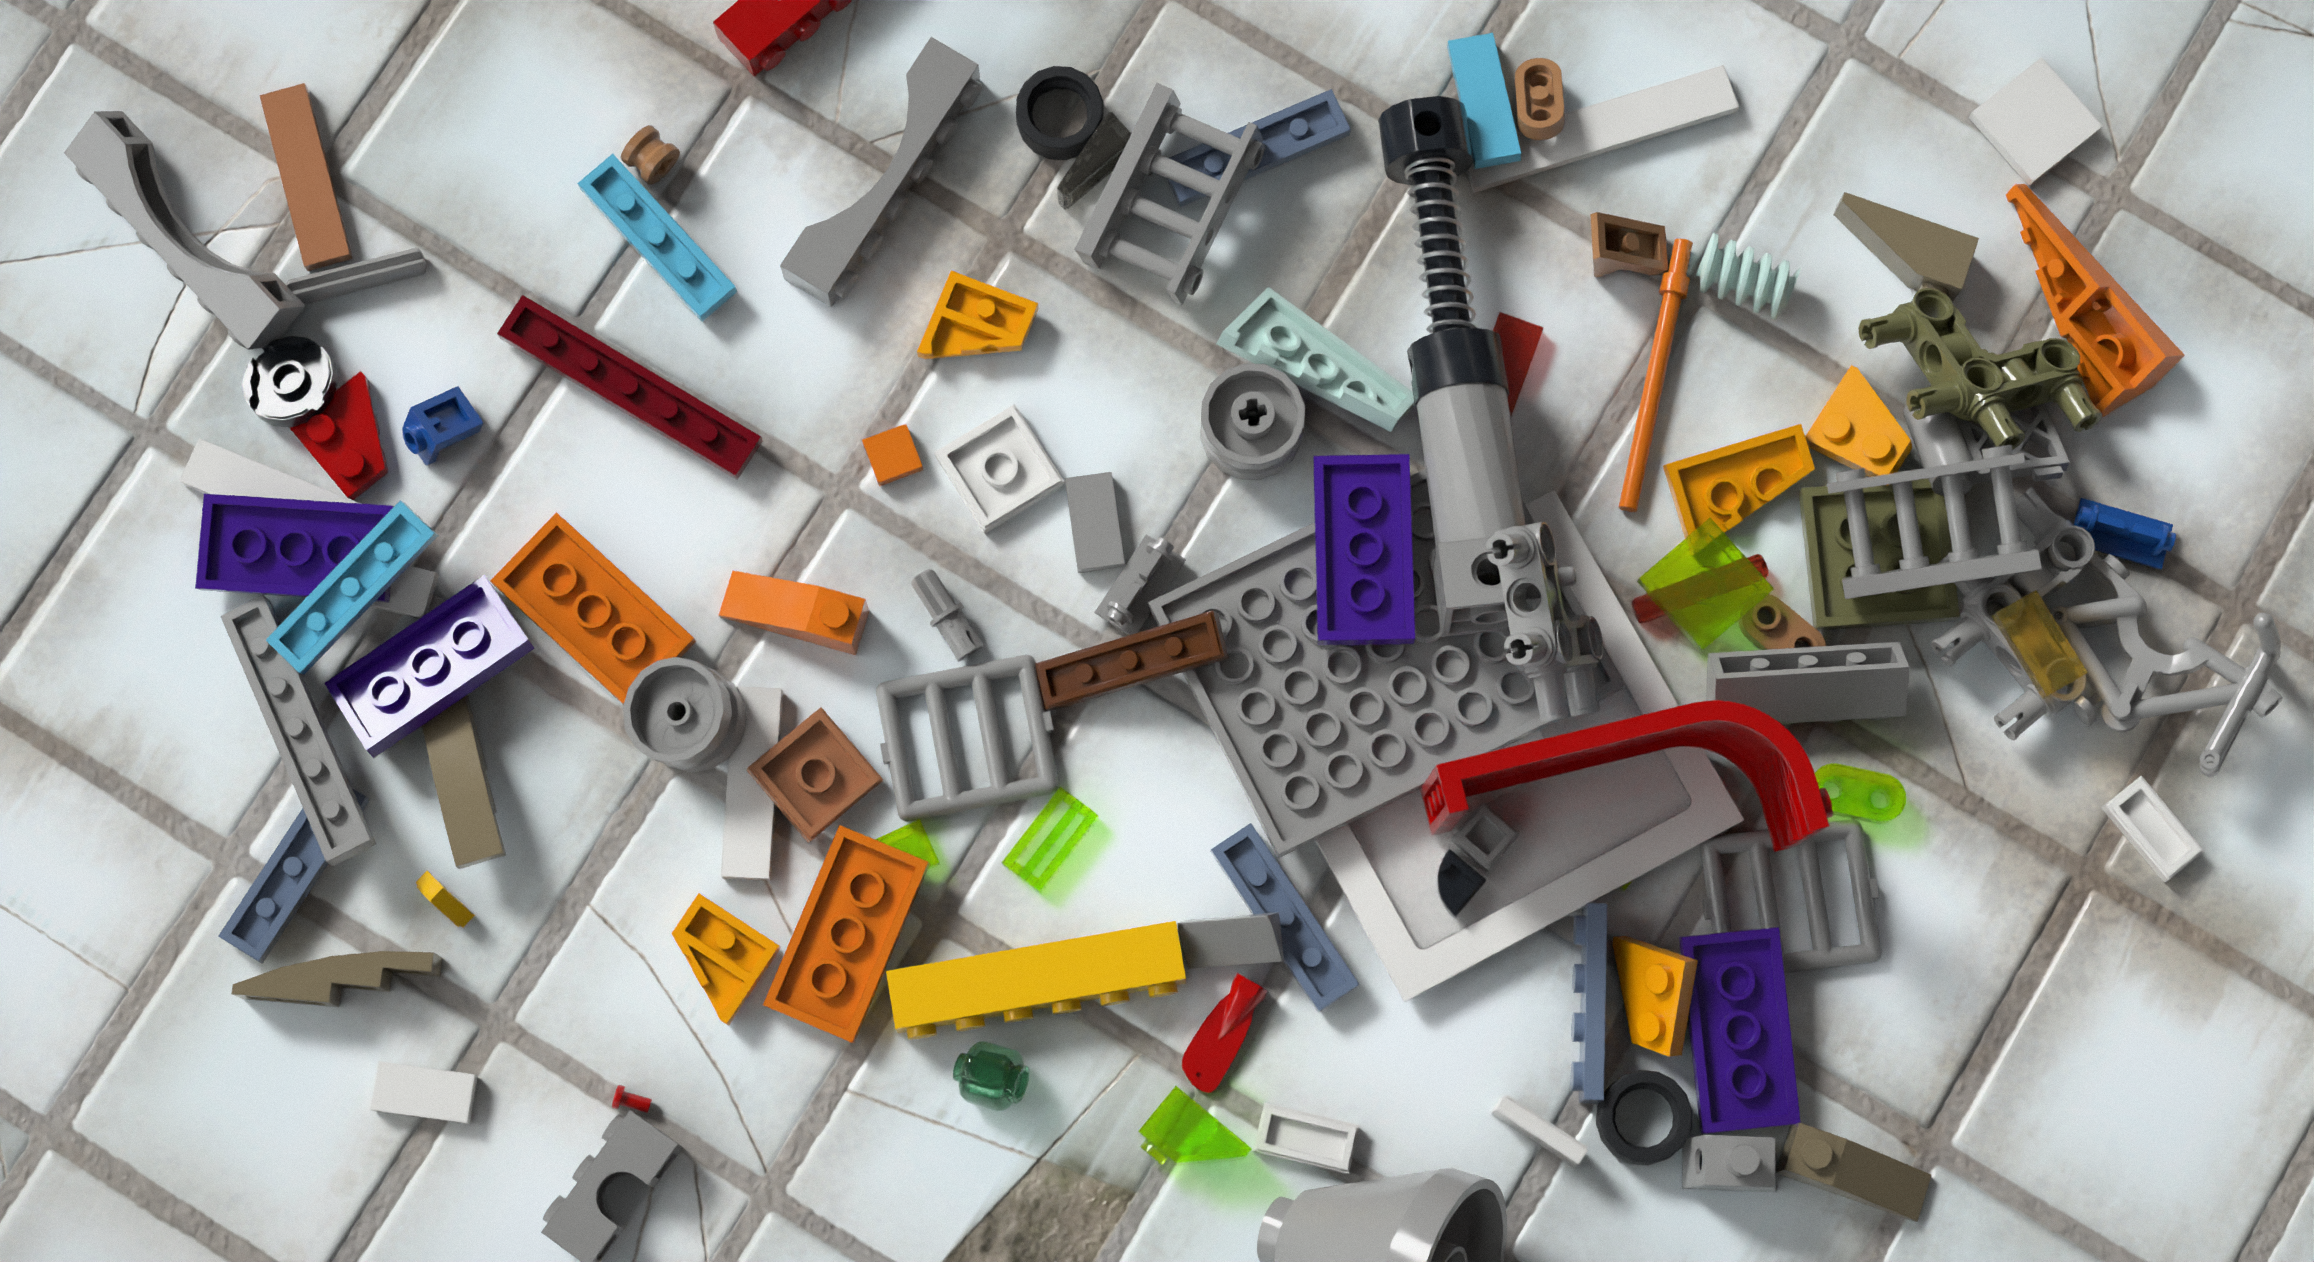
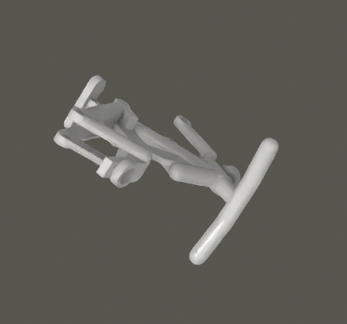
M2094 553L2088 564L2114 588L2118 598L2069 607L2056 606L2049 613L2052 630L2060 641L2073 653L2079 665L2082 666L2086 673V680L2095 692L2088 699L2080 695L2074 701L2076 715L2085 725L2090 727L2096 721L2095 710L2103 704L2102 718L2104 723L2113 731L2127 732L2133 730L2139 724L2140 719L2228 704L2204 752L2200 755L2202 774L2207 777L2216 776L2220 772V768L2248 713H2251L2253 709L2261 718H2264L2283 699L2267 683V675L2281 654V640L2273 617L2265 612L2257 614L2254 618L2253 623L2260 640V647L2255 653L2249 668H2243L2195 637L2184 641V652L2181 654L2167 655L2158 653L2148 647L2139 635L2138 619L2146 614L2147 607L2145 599L2125 581L2130 573L2114 556L2109 554L2102 560ZM2117 623L2121 645L2132 659L2119 689L2079 629ZM2206 666L2232 683L2142 699L2153 673L2168 676L2191 674Z

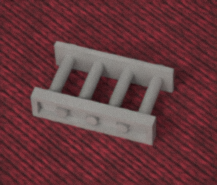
M1156 83L1074 250L1083 262L1100 269L1105 258L1110 259L1112 256H1115L1169 280L1170 283L1166 289L1175 303L1183 305L1187 295H1194L1199 288L1204 273L1201 266L1249 168L1255 170L1264 154L1265 144L1262 143L1264 139L1258 126L1248 122L1241 138H1238L1182 114L1181 103L1174 90ZM1176 131L1232 155L1221 179L1218 180L1162 156L1159 147L1166 133L1172 134ZM1153 173L1159 174L1212 197L1200 222L1141 197V192L1138 190L1146 174L1149 176ZM1135 214L1190 238L1191 240L1180 263H1175L1121 239L1118 231L1125 216L1131 217Z
M2012 445L1982 449L1983 459L1871 477H1866L1865 468L1837 472V482L1827 484L1828 494L1844 492L1855 567L1851 568L1852 577L1842 578L1845 599L2042 569L2039 550L2037 548L2028 549L2027 541H2021L2010 465L2025 463L2024 453L2013 454ZM1990 468L2002 544L1997 545L1998 554L1978 557L1977 548L1972 549L1961 473ZM1941 476L1953 552L1948 553L1949 562L1929 564V557L1923 556L1912 481ZM1892 484L1904 559L1899 560L1900 569L1881 572L1880 563H1874L1863 488Z

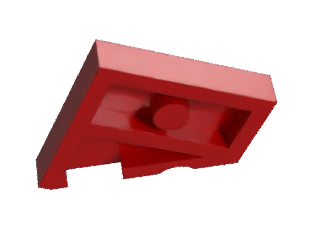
M361 371L336 390L334 398L324 412L313 416L307 423L290 427L295 436L347 498L355 500L389 472L385 453L379 438L380 430L377 416L374 413L371 401L370 383Z

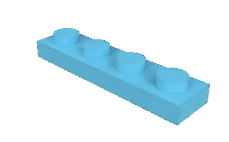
M613 153L577 183L580 190L701 322L737 292L735 285Z
M400 500L276 628L266 641L300 674L305 675L439 535L405 502Z

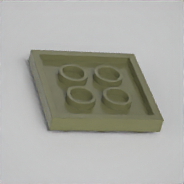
M1928 479L1913 480L1912 487L1923 556L1929 557V564H1936L1945 558L1949 552H1952L1944 496L1935 494ZM1889 484V486L1881 485L1863 488L1874 563H1880L1881 572L1900 569L1899 560H1903L1904 557L1892 484ZM1827 486L1800 489L1799 501L1812 619L1815 629L1821 631L1956 621L1960 617L1957 587L1954 583L1845 599L1842 578L1852 577L1851 568L1855 567L1844 492L1828 494Z

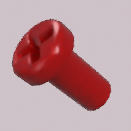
M623 1085L617 1086L612 1108L618 1109L621 1105L648 1113L652 1099L626 1092Z

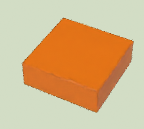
M907 424L862 440L879 487L923 471L922 463Z

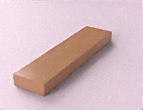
M305 83L259 95L304 267L307 271L353 259L308 87Z

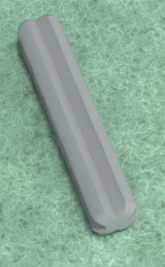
M413 248L290 279L287 282V287L305 305L424 275L426 273V262L421 250Z

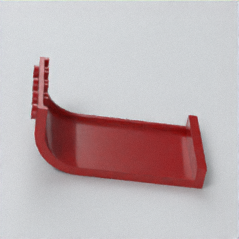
M1721 700L1681 705L1437 764L1420 789L1431 835L1434 836L1450 832L1469 810L1467 797L1661 750L1693 747L1708 750L1726 758L1747 776L1760 799L1774 852L1793 848L1828 828L1827 818L1833 816V810L1826 788L1819 789L1812 764L1806 752L1789 730L1780 722L1756 708Z

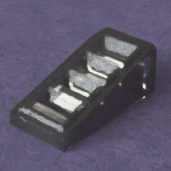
M1109 112L1104 117L1057 187L1058 204L1064 210L1066 208L1069 209L1113 172L1132 134L1112 112Z

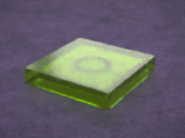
M1711 518L1705 521L1637 580L1638 584L1700 653L1774 590L1771 584Z

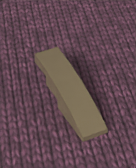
M466 695L422 725L442 816L455 866L458 869L506 856L495 816L497 810L486 773L488 768L469 698Z
M378 951L329 956L280 967L235 983L232 986L231 994L247 1000L339 1007L342 988L390 992L392 973L441 977L443 958L434 952Z

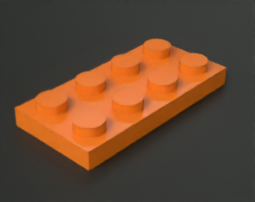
M557 512L490 580L501 593L623 705L628 688L642 670L658 660L674 657L681 658L696 643L692 635Z
M839 825L763 1006L855 1043L930 862Z

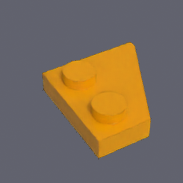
M951 270L917 350L918 357L933 359L1022 351L1039 305L1034 301Z
M1852 365L1805 436L1809 448L1854 470L1865 468V473L1868 477L1898 472L1913 448L1908 435L1859 369Z

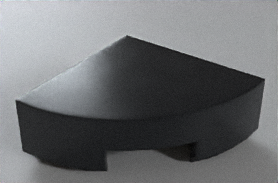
M1450 849L1446 852L1440 864L1437 875V888L1444 908L1455 919L1487 880Z

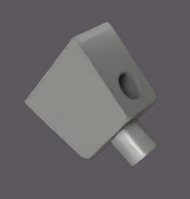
M1701 1135L1687 1138L1682 1147V1189L1775 1193L1776 1138ZM1700 1153H1702L1701 1171L1699 1166Z

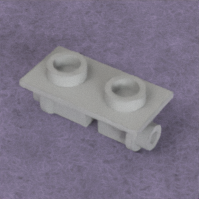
M1146 534L1094 613L1128 635L1139 633L1151 614L1148 602L1164 595L1186 559L1172 551L1174 546L1165 539L1158 537L1155 540Z

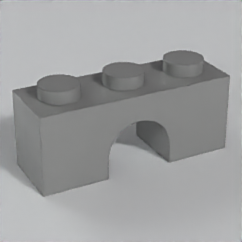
M629 1110L625 1117L618 1114L611 1121L602 1135V1139L606 1141L605 1145L595 1158L589 1154L581 1162L572 1176V1179L577 1182L566 1198L559 1195L546 1210L542 1218L547 1224L541 1233L580 1262H601L625 1229L613 1220L605 1210L603 1200L607 1186L619 1176L635 1175L647 1185L655 1188L684 1148L631 1110Z

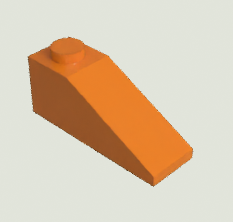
M732 570L719 617L856 655L870 610L864 598L817 585Z

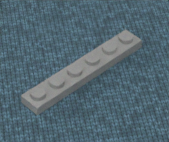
M262 594L220 616L326 862L331 866H335L376 845L303 675L293 668L266 641L280 625L270 600Z

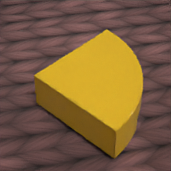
M426 871L415 882L419 891L457 927L461 926L464 928L475 916L429 871Z

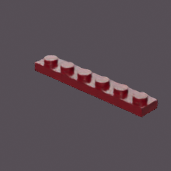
M524 295L520 297L497 332L501 340L736 480L740 478L763 442L760 435Z

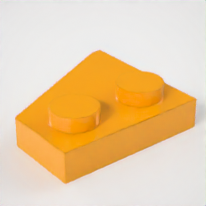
M698 893L671 933L690 964L698 982L715 1008L719 1019L728 1026L781 949L778 944L700 893Z
M1628 936L1613 937L1612 944L1632 1043L1669 1057L1682 1055L1698 960Z

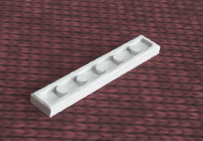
M1721 65L1564 113V128L1557 136L1551 139L1533 140L1524 136L1519 128H1516L1521 149V161L1475 169L1473 163L1466 173L1473 193L1726 116L1737 112L1739 105L1725 67Z

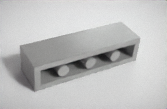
M1900 642L1708 653L1706 701L1721 700L1745 704L1768 714L1783 726L1816 721L1836 723L1849 719L1868 718L1871 720H1885L1889 717L1906 716L1910 667Z

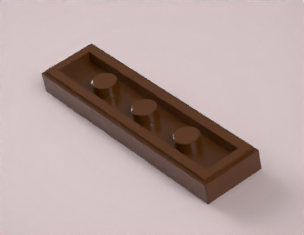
M1212 610L1035 663L1045 708L1046 710L1053 711L1229 659L1218 612Z

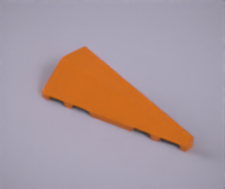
M2015 184L2007 192L2006 198L2016 208L2024 229L2020 231L2024 244L2030 245L2039 269L2035 272L2059 334L2077 349L2080 355V363L2077 369L2082 375V381L2090 400L2100 410L2103 418L2154 387L2185 355L2026 184Z

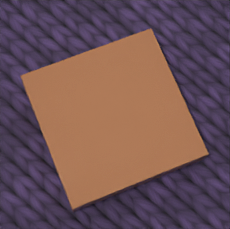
M822 707L746 769L808 843L883 781L881 776Z

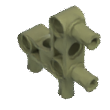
M1932 288L1921 289L1916 292L1911 302L1900 304L1893 313L1873 319H1864L1859 324V337L1861 341L1866 340L1864 345L1868 349L1899 341L1903 343L1932 385L1922 389L1910 390L1907 394V407L1910 412L1914 411L1912 416L1917 420L1949 412L1962 420L1979 423L1995 444V447L2012 445L2013 450L2024 441L2025 434L2009 413L2049 402L2057 403L2072 423L2076 432L2093 428L2102 418V413L2095 407L2082 387V375L2077 369L2080 363V355L2072 344L2062 339L2049 338L2043 341L2023 344L2021 349L1996 355L1993 352L1989 353L1986 349L1980 348L1966 328L1965 324L1967 321L1953 305L1952 300L1939 290Z

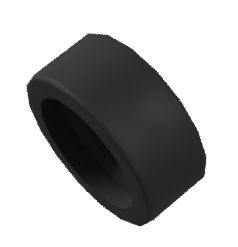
M1051 66L1037 71L1024 82L1017 96L1016 122L1021 138L1034 153L1047 159L1069 160L1083 155L1096 144L1103 130L1104 104L1099 88L1087 74L1072 67ZM1054 89H1069L1077 93L1084 100L1087 107V120L1083 128L1076 134L1065 138L1050 137L1043 134L1036 127L1032 117L1033 106L1038 97Z
M1638 1070L1621 1076L1605 1089L1604 1100L1597 1105L1596 1126L1601 1141L1614 1156L1629 1164L1648 1166L1669 1159L1684 1146L1692 1130L1693 1111L1687 1094L1675 1080L1657 1071ZM1637 1089L1653 1090L1662 1095L1669 1103L1673 1114L1672 1128L1668 1136L1659 1144L1650 1147L1635 1146L1626 1141L1619 1133L1615 1122L1616 1108L1620 1100L1631 1091Z

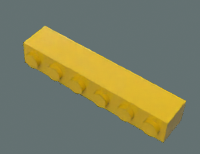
M1176 921L886 971L895 1029L898 1034L907 1032L909 1040L937 1035L936 1027L951 1024L956 1025V1031L985 1027V1018L1004 1016L1005 1023L1029 1020L1034 1018L1032 1010L1052 1007L1053 1014L1071 1013L1081 1010V1002L1100 999L1101 1006L1122 1004L1130 1001L1129 993L1148 990L1149 998L1168 996L1178 993L1177 985L1186 984Z

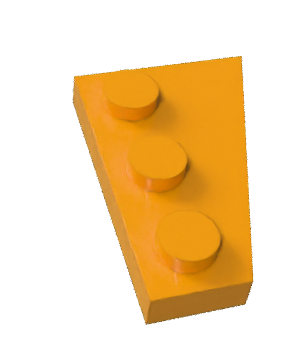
M1801 424L1663 465L1690 556L1701 551L1709 543L1726 531H1729L1743 521L1744 518L1815 469Z

